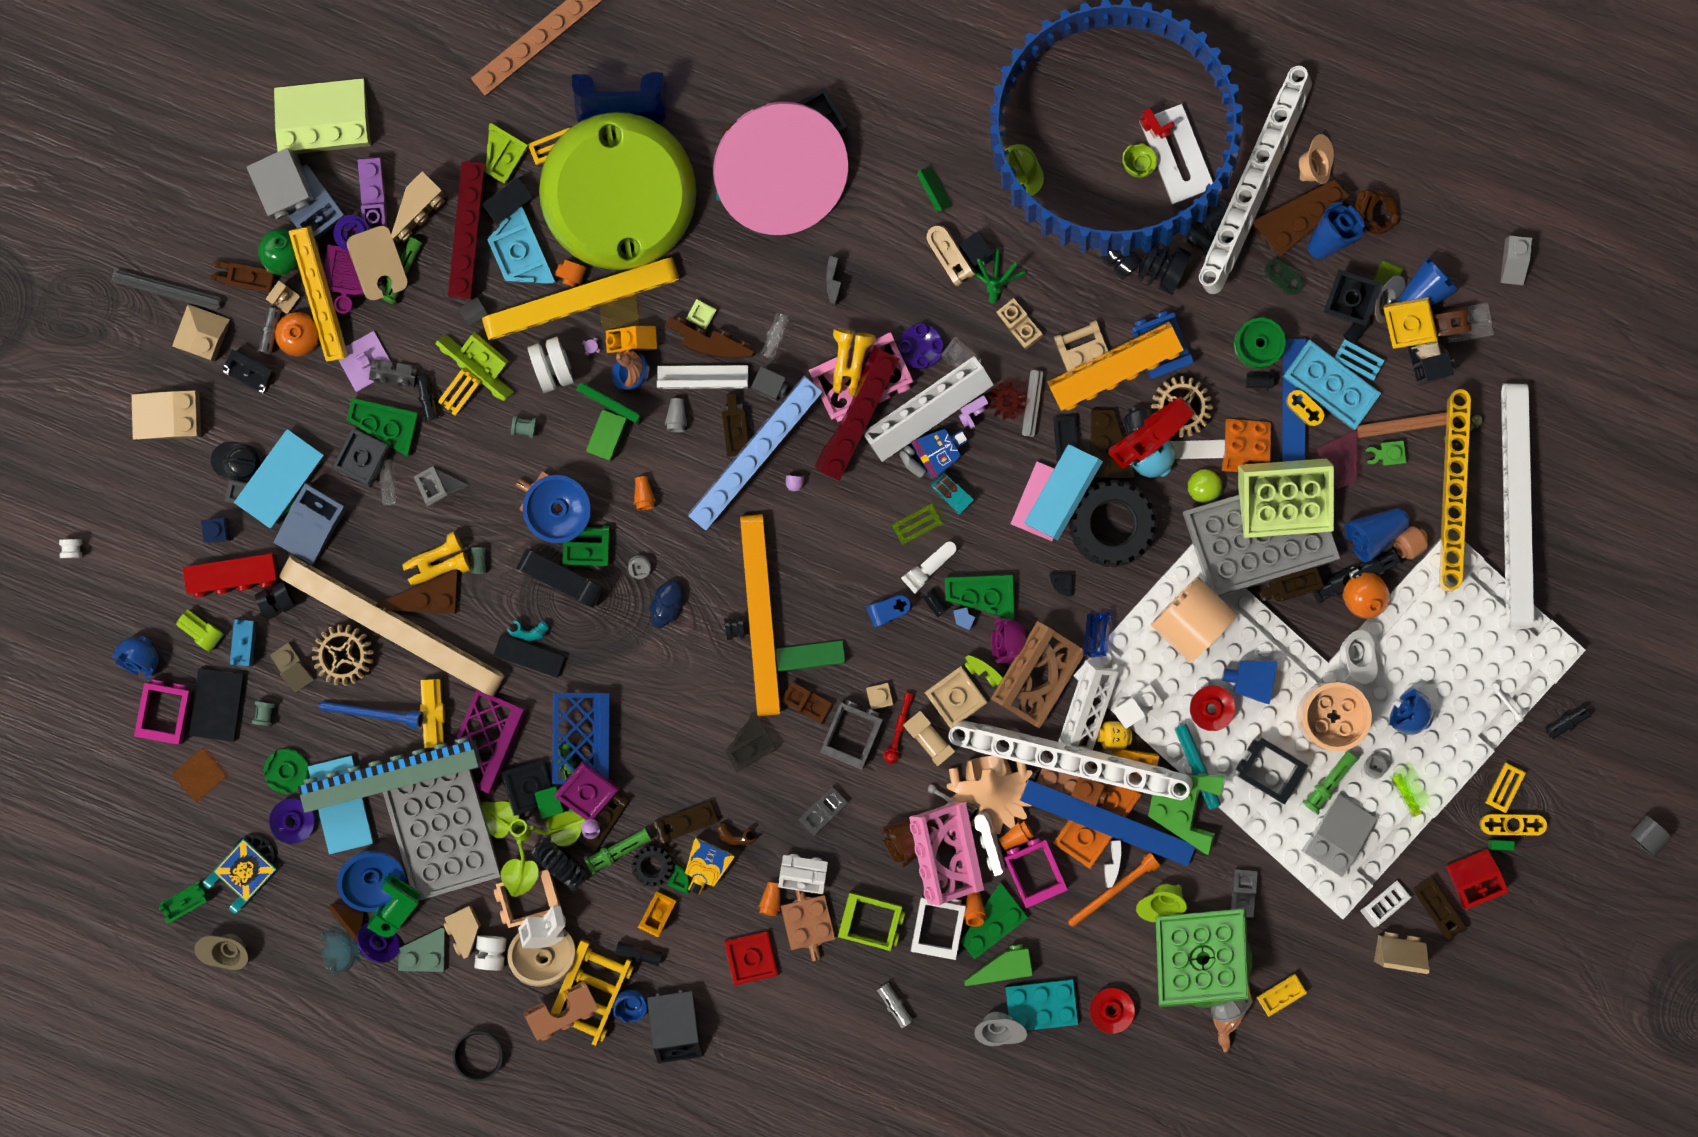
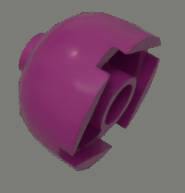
M997 618L994 622V625H997V629L991 633L992 655L998 657L995 660L996 663H1012L1015 657L1022 651L1029 634H1027L1026 629L1019 621Z

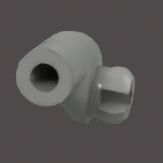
M906 445L900 451L899 456L905 467L921 478L926 469L911 458L915 454V450Z

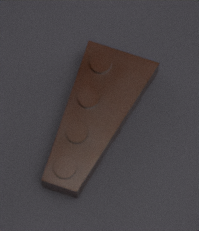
M1334 179L1254 220L1251 228L1279 259L1319 223L1328 206L1335 202L1343 203L1349 195Z

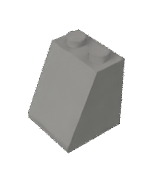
M285 148L246 166L268 217L276 218V220L285 218L289 215V211L293 209L302 210L309 206V202L314 200L299 157L292 150Z

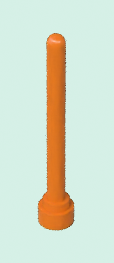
M1149 852L1143 857L1144 860L1141 861V865L1071 917L1068 924L1072 927L1076 926L1145 872L1155 871L1161 865Z

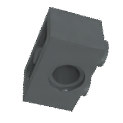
M760 367L751 388L753 391L777 401L779 397L783 399L788 389V384H785V377Z

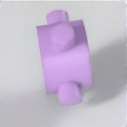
M594 337L593 340L588 341L583 340L582 344L586 350L585 355L589 356V354L600 352L601 349L598 348L597 338Z

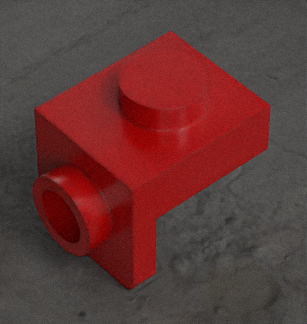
M1150 108L1141 113L1142 119L1140 123L1146 132L1150 131L1154 139L1158 136L1163 139L1173 133L1171 130L1175 126L1173 121L1161 127Z

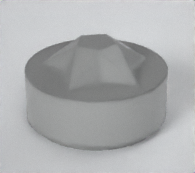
M642 555L632 557L628 563L629 574L636 579L647 577L651 571V564L648 558Z
M1371 755L1364 763L1365 773L1374 779L1381 778L1388 769L1387 761L1380 755Z

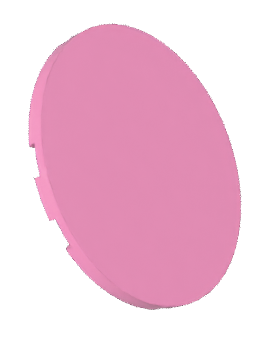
M795 102L768 103L765 106L752 109L743 114L722 137L713 165L714 184L719 199L729 214L743 226L769 235L796 233L811 227L823 219L839 200L848 174L846 147L837 129L817 110Z

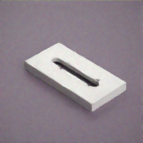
M1180 104L1154 114L1161 127L1172 121L1174 122L1175 126L1172 128V131L1191 177L1189 181L1182 179L1166 137L1161 139L1158 136L1154 139L1150 131L1146 132L1142 127L1149 147L1154 150L1157 156V168L1172 205L1204 193L1208 183L1212 185L1213 182L1183 105Z

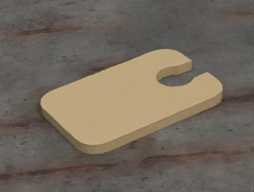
M377 226L349 237L347 248L366 298L377 300L384 297L382 291L377 286V281L381 276H388L391 279L393 293L406 288L407 278L393 238L387 227Z

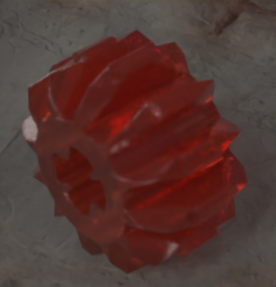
M1008 382L1007 389L1004 388L1003 383H999L1001 392L993 388L991 391L997 397H988L989 401H995L994 404L989 405V409L997 407L998 410L994 413L995 417L1000 412H1003L1002 420H1006L1007 413H1009L1010 418L1013 420L1015 419L1013 411L1019 415L1023 413L1017 406H1026V402L1019 401V399L1025 397V393L1016 394L1020 390V386H1016L1014 391L1011 390L1012 382ZM1003 396L1006 398L1010 396L1012 398L1011 403L1013 405L1011 407L1009 405L1006 407L1002 405L1003 399L1001 398Z

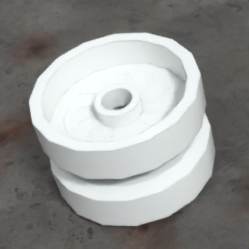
M558 337L546 340L548 355H545L542 346L538 343L527 347L533 368L544 394L556 388L553 375L557 376L560 385L563 387L574 383L569 359Z

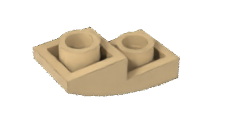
M1014 298L996 312L1025 350L1043 337L1041 331Z

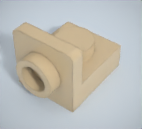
M278 281L266 300L288 314L300 296Z

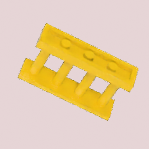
M582 939L576 951L574 964L564 979L551 1013L559 1014L563 1012L562 1009L565 1002L567 1003L563 991L571 988L574 981L577 983L584 981L590 986L612 994L607 1007L596 1003L598 1010L594 1012L603 1015L598 1028L580 1020L574 1021L572 1026L594 1036L592 1045L596 1046L598 1041L603 1042L607 1029L604 1026L624 978H630L634 967L630 965L632 960L629 958L625 965L592 952V949L588 948L591 942ZM583 960L586 962L590 960L621 973L616 986L583 973V970L580 969Z

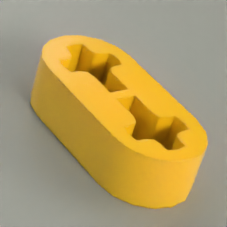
M1294 390L1288 394L1286 399L1287 406L1305 424L1313 427L1322 423L1324 419L1323 410L1306 393L1301 390ZM1293 395L1296 397L1300 395L1302 397L1300 401L1305 406L1304 408L1299 404L1295 406L1292 404ZM1308 408L1311 412L1317 411L1319 413L1317 415L1319 420L1309 421L1310 415L1305 410Z

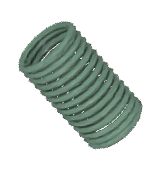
M485 547L471 548L472 574L486 573Z

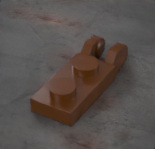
M213 261L212 266L215 268L228 269L227 278L216 274L210 275L209 280L268 294L272 291L275 274L268 272L266 269L232 262L228 264Z

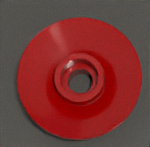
M1206 686L1198 690L1192 697L1190 715L1195 724L1207 731H1218L1228 726L1235 715V702L1231 694L1224 688ZM1210 704H1214L1216 707L1213 713H1210L1207 709Z
M1107 988L1098 992L1092 999L1089 1009L1090 1018L1099 1030L1110 1034L1119 1033L1127 1029L1132 1023L1135 1015V1006L1131 997L1123 990ZM1109 1006H1114L1116 1008L1114 1014H1109L1107 1012Z

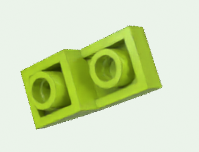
M967 655L965 657L967 662L964 665L971 674L976 672L979 676L986 671L988 674L985 678L991 686H999L1003 678L996 670L973 656Z

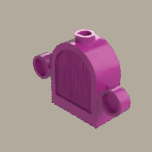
M355 228L347 231L349 237L357 234ZM328 245L324 273L330 293L341 294L334 301L335 310L340 314H348L353 308L350 296L361 297L365 295L349 251L339 246ZM384 276L378 279L377 286L378 284H383Z

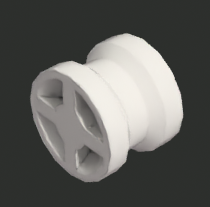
M82 539L59 540V545L62 547L60 558H83L80 551Z

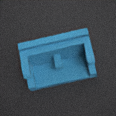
M234 619L230 665L253 666L257 621Z

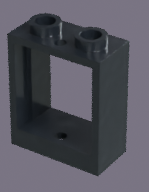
M1259 737L1258 740L1253 739L1247 749L1250 752L1246 760L1242 758L1235 769L1238 771L1236 776L1285 805L1308 765L1262 737ZM1263 746L1295 764L1278 794L1246 775Z

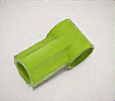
M189 609L182 614L176 623L179 628L193 637L194 641L208 652H211L224 636L219 629L210 623H206Z

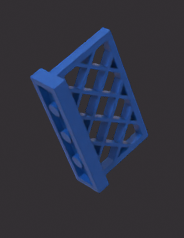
M553 693L552 784H563L567 780L558 779V769L563 764L574 772L575 769L567 760L575 752L585 763L609 780V693ZM559 698H568L573 704L565 713L559 708ZM584 698H593V707L586 713L578 704ZM575 707L584 715L576 725L567 716ZM564 718L573 726L565 736L558 730V724ZM586 718L593 724L592 731L587 736L578 728ZM575 730L584 738L576 747L567 739ZM564 741L573 749L565 758L558 753V747ZM586 741L592 746V753L587 758L578 751Z

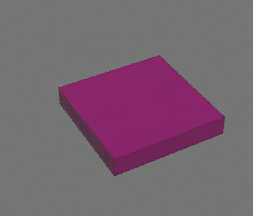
M582 761L556 791L554 797L585 820L594 819L618 791V786Z

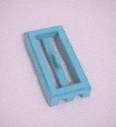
M1346 339L1343 340L1334 357L1344 366L1374 381L1380 367L1384 363V360ZM1347 346L1348 348L1358 352L1359 354L1371 359L1372 361L1376 362L1377 365L1375 366L1365 361L1364 359L1352 354L1351 352L1345 350V347ZM1341 354L1373 370L1372 374L1341 358Z

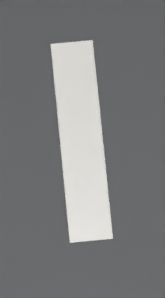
M1225 440L1171 441L1175 449V459L1223 458Z

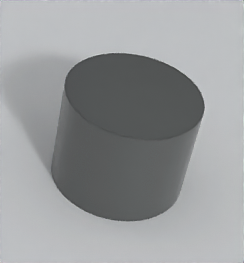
M1645 816L1629 834V837L1641 849L1654 858L1672 839L1667 831L1648 816Z

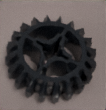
M543 838L534 846L532 855L537 862L569 888L577 889L586 881L588 872L583 865L562 847L557 846L551 839Z

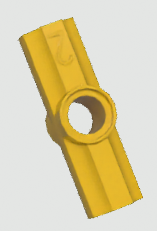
M441 679L421 680L422 704H420V711L424 714V748H434L433 746L444 743L443 723H445L444 703H442Z

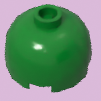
M274 229L268 231L259 243L258 259L270 273L286 275L289 271L299 267L289 235L290 230Z

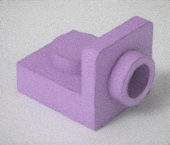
M985 396L960 409L962 414L958 416L964 427L969 426L970 429L975 427L969 414L973 413L975 417L986 410L984 406L988 402Z

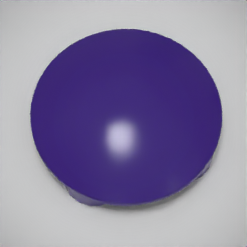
M919 323L909 327L902 334L898 347L906 364L916 369H926L932 367L940 360L944 350V342L942 336L935 328Z

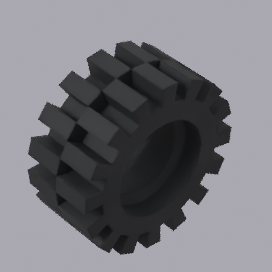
M659 846L642 848L632 860V873L636 880L644 886L654 887L662 885L669 879L673 871V861L670 854ZM650 857L657 858L661 863V870L656 875H649L644 870V862Z

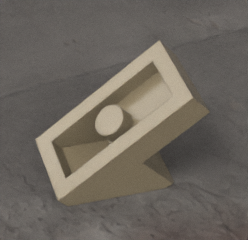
M290 643L285 644L270 654V657L281 672V677L295 693L314 681V678Z

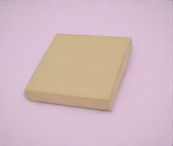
M962 666L924 692L950 729L956 723L963 721L988 703Z

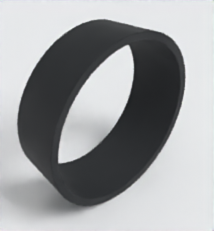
M476 1031L464 1035L458 1040L453 1050V1063L456 1070L461 1076L471 1081H484L493 1077L502 1064L503 1054L500 1044L493 1036L485 1032ZM473 1035H486L493 1039L499 1048L498 1064L491 1072L484 1075H474L467 1072L459 1060V1050L462 1043Z

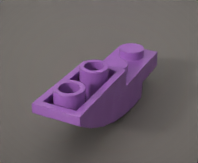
M381 157L357 159L362 219L366 221L369 229L377 226L388 228Z

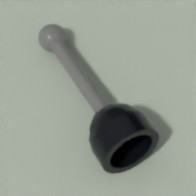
M935 785L928 786L929 793H935L949 803L954 801L937 790ZM966 803L971 822L978 811V807L971 803Z

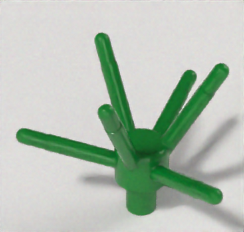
M999 248L995 250L993 277H989L980 258L977 259V262L984 276L977 271L976 275H974L987 284L986 290L989 292V302L993 303L998 301V293L1002 292L1003 285L1026 274V271L1023 270L1009 277L1018 265L1017 262H1014L1004 276L999 278Z

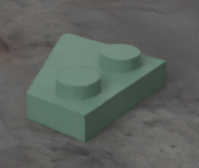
M442 927L400 947L398 971L444 972L445 928Z

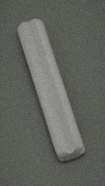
M1039 370L1030 371L1022 435L1027 437H1034L1036 432L1044 375Z

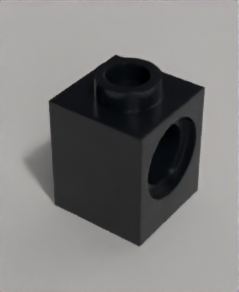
M978 231L959 244L960 249L973 268L979 265L977 262L979 258L984 266L992 261L990 257L993 256V252Z

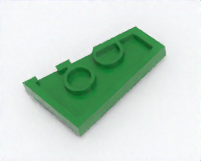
M351 398L346 420L406 457H409L418 413Z
M1013 574L945 577L946 601L1014 619Z
M1001 882L984 905L986 914L984 923L977 927L970 926L960 941L974 960L1028 919Z

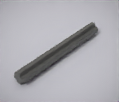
M115 270L112 274L113 283L216 311L221 307L222 299L216 296L120 270Z

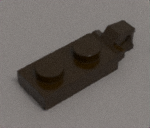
M736 393L726 394L728 406H722L727 457L737 456L748 443L745 411L742 404H737Z
M1312 567L1275 578L1274 581L1269 583L1270 587L1262 589L1259 594L1262 601L1275 598L1276 602H1282L1323 590L1324 584L1317 567Z

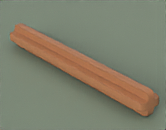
M1447 412L1359 425L1356 429L1359 438L1446 425ZM1454 418L1452 422L1455 424L1462 423L1463 421L1459 418Z

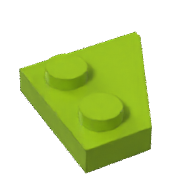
M490 123L485 173L506 184L527 150L528 145Z

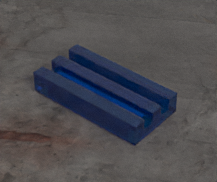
M1104 612L1103 615L1100 613L1095 615L1087 614L1083 655L1086 658L1107 656L1111 614L1109 612ZM1101 621H1103L1100 651H1098V643L1100 641V624Z

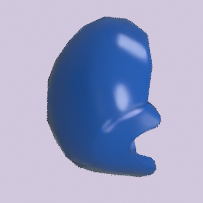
M628 989L619 993L613 1005L614 1017H619L623 1023L629 1021L636 1022L642 1019L648 1011L647 999L637 990Z

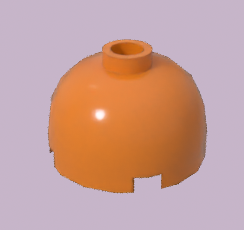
M289 313L282 317L276 326V343L283 352L290 356H307L314 352L320 343L314 318L306 313Z
M1364 572L1361 573L1362 576L1350 579L1343 591V600L1350 612L1359 618L1366 619L1375 618L1382 614L1387 608L1390 599L1389 589L1382 578L1375 573Z

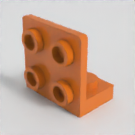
M1226 419L1222 471L1238 472V465L1270 463L1271 423Z

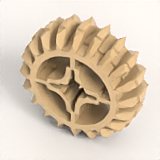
M1184 376L1180 377V383L1178 384L1175 377L1171 378L1172 386L1165 381L1163 383L1165 391L1158 387L1156 391L1161 396L1154 395L1152 398L1154 401H1158V404L1151 405L1152 409H1158L1159 411L1163 408L1165 399L1169 401L1168 403L1177 399V397L1169 393L1175 389L1189 390L1183 399L1186 401L1189 398L1186 403L1190 407L1193 397H1197L1200 404L1199 415L1194 411V415L1191 417L1194 422L1184 425L1179 430L1180 438L1184 436L1185 430L1189 437L1192 436V428L1199 433L1201 430L1198 424L1204 427L1207 425L1203 417L1211 418V415L1205 413V410L1213 408L1212 405L1205 404V402L1211 400V397H1203V394L1208 390L1205 388L1200 392L1198 390L1201 386L1200 382L1195 387L1192 386L1193 378H1189L1186 384Z
M342 625L337 626V632L333 627H329L331 635L323 631L321 635L325 640L317 638L316 643L321 646L320 648L313 647L312 649L315 652H319V656H312V660L320 661V663L314 665V668H323L319 676H324L327 673V682H330L335 677L334 685H339L340 679H342L343 685L346 686L348 685V678H350L353 684L357 683L355 675L363 679L364 674L361 670L370 671V668L365 666V663H373L372 659H367V654H374V651H366V647L370 646L371 642L363 643L367 635L362 634L358 637L360 632L358 628L351 633V625L346 626L345 632H343ZM337 637H349L347 642L341 647L330 644ZM354 642L357 643L360 649V661L352 654ZM346 649L349 659H342L340 661L338 658L340 656H338L336 651H344ZM326 650L334 657L331 669L325 659ZM345 663L356 667L347 674L337 673L338 669Z

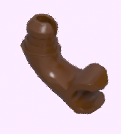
M725 823L716 827L719 833L718 839L731 845L752 844L757 840V837L749 840L746 836L749 831L754 830L752 828L745 830L741 836H735L733 832L728 830V826Z

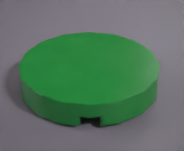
M278 750L272 753L265 762L263 771L266 782L276 792L283 794L294 793L298 791V786L304 785L303 780L308 779L309 764L305 757L296 750Z

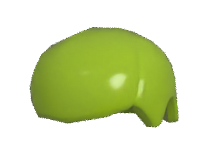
M1144 143L1138 145L1131 144L1123 152L1122 163L1126 172L1131 176L1143 178L1155 171L1157 156L1154 150Z
M1201 469L1193 473L1188 480V492L1195 501L1210 504L1220 498L1223 492V481L1217 473Z

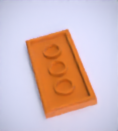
M1098 782L1108 786L1107 791L1109 792L1105 804H1101L1100 808L1125 818L1142 795L1135 790ZM1068 820L1053 844L1091 869L1112 837Z

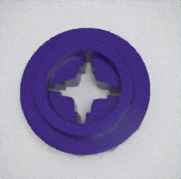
M348 215L341 218L334 227V239L338 246L348 251L347 240L349 235L344 228L352 230L356 227L357 234L369 230L366 221L356 215Z

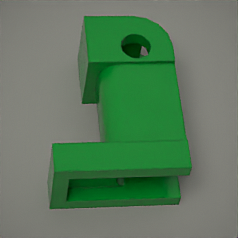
M388 873L384 878L381 890L392 897L384 907L378 906L371 915L367 927L382 937H391L397 932L418 905L419 901L417 899L421 895V892Z

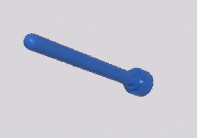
M324 701L319 703V709L323 711L403 722L413 729H421L424 721L422 711L412 710L405 714Z

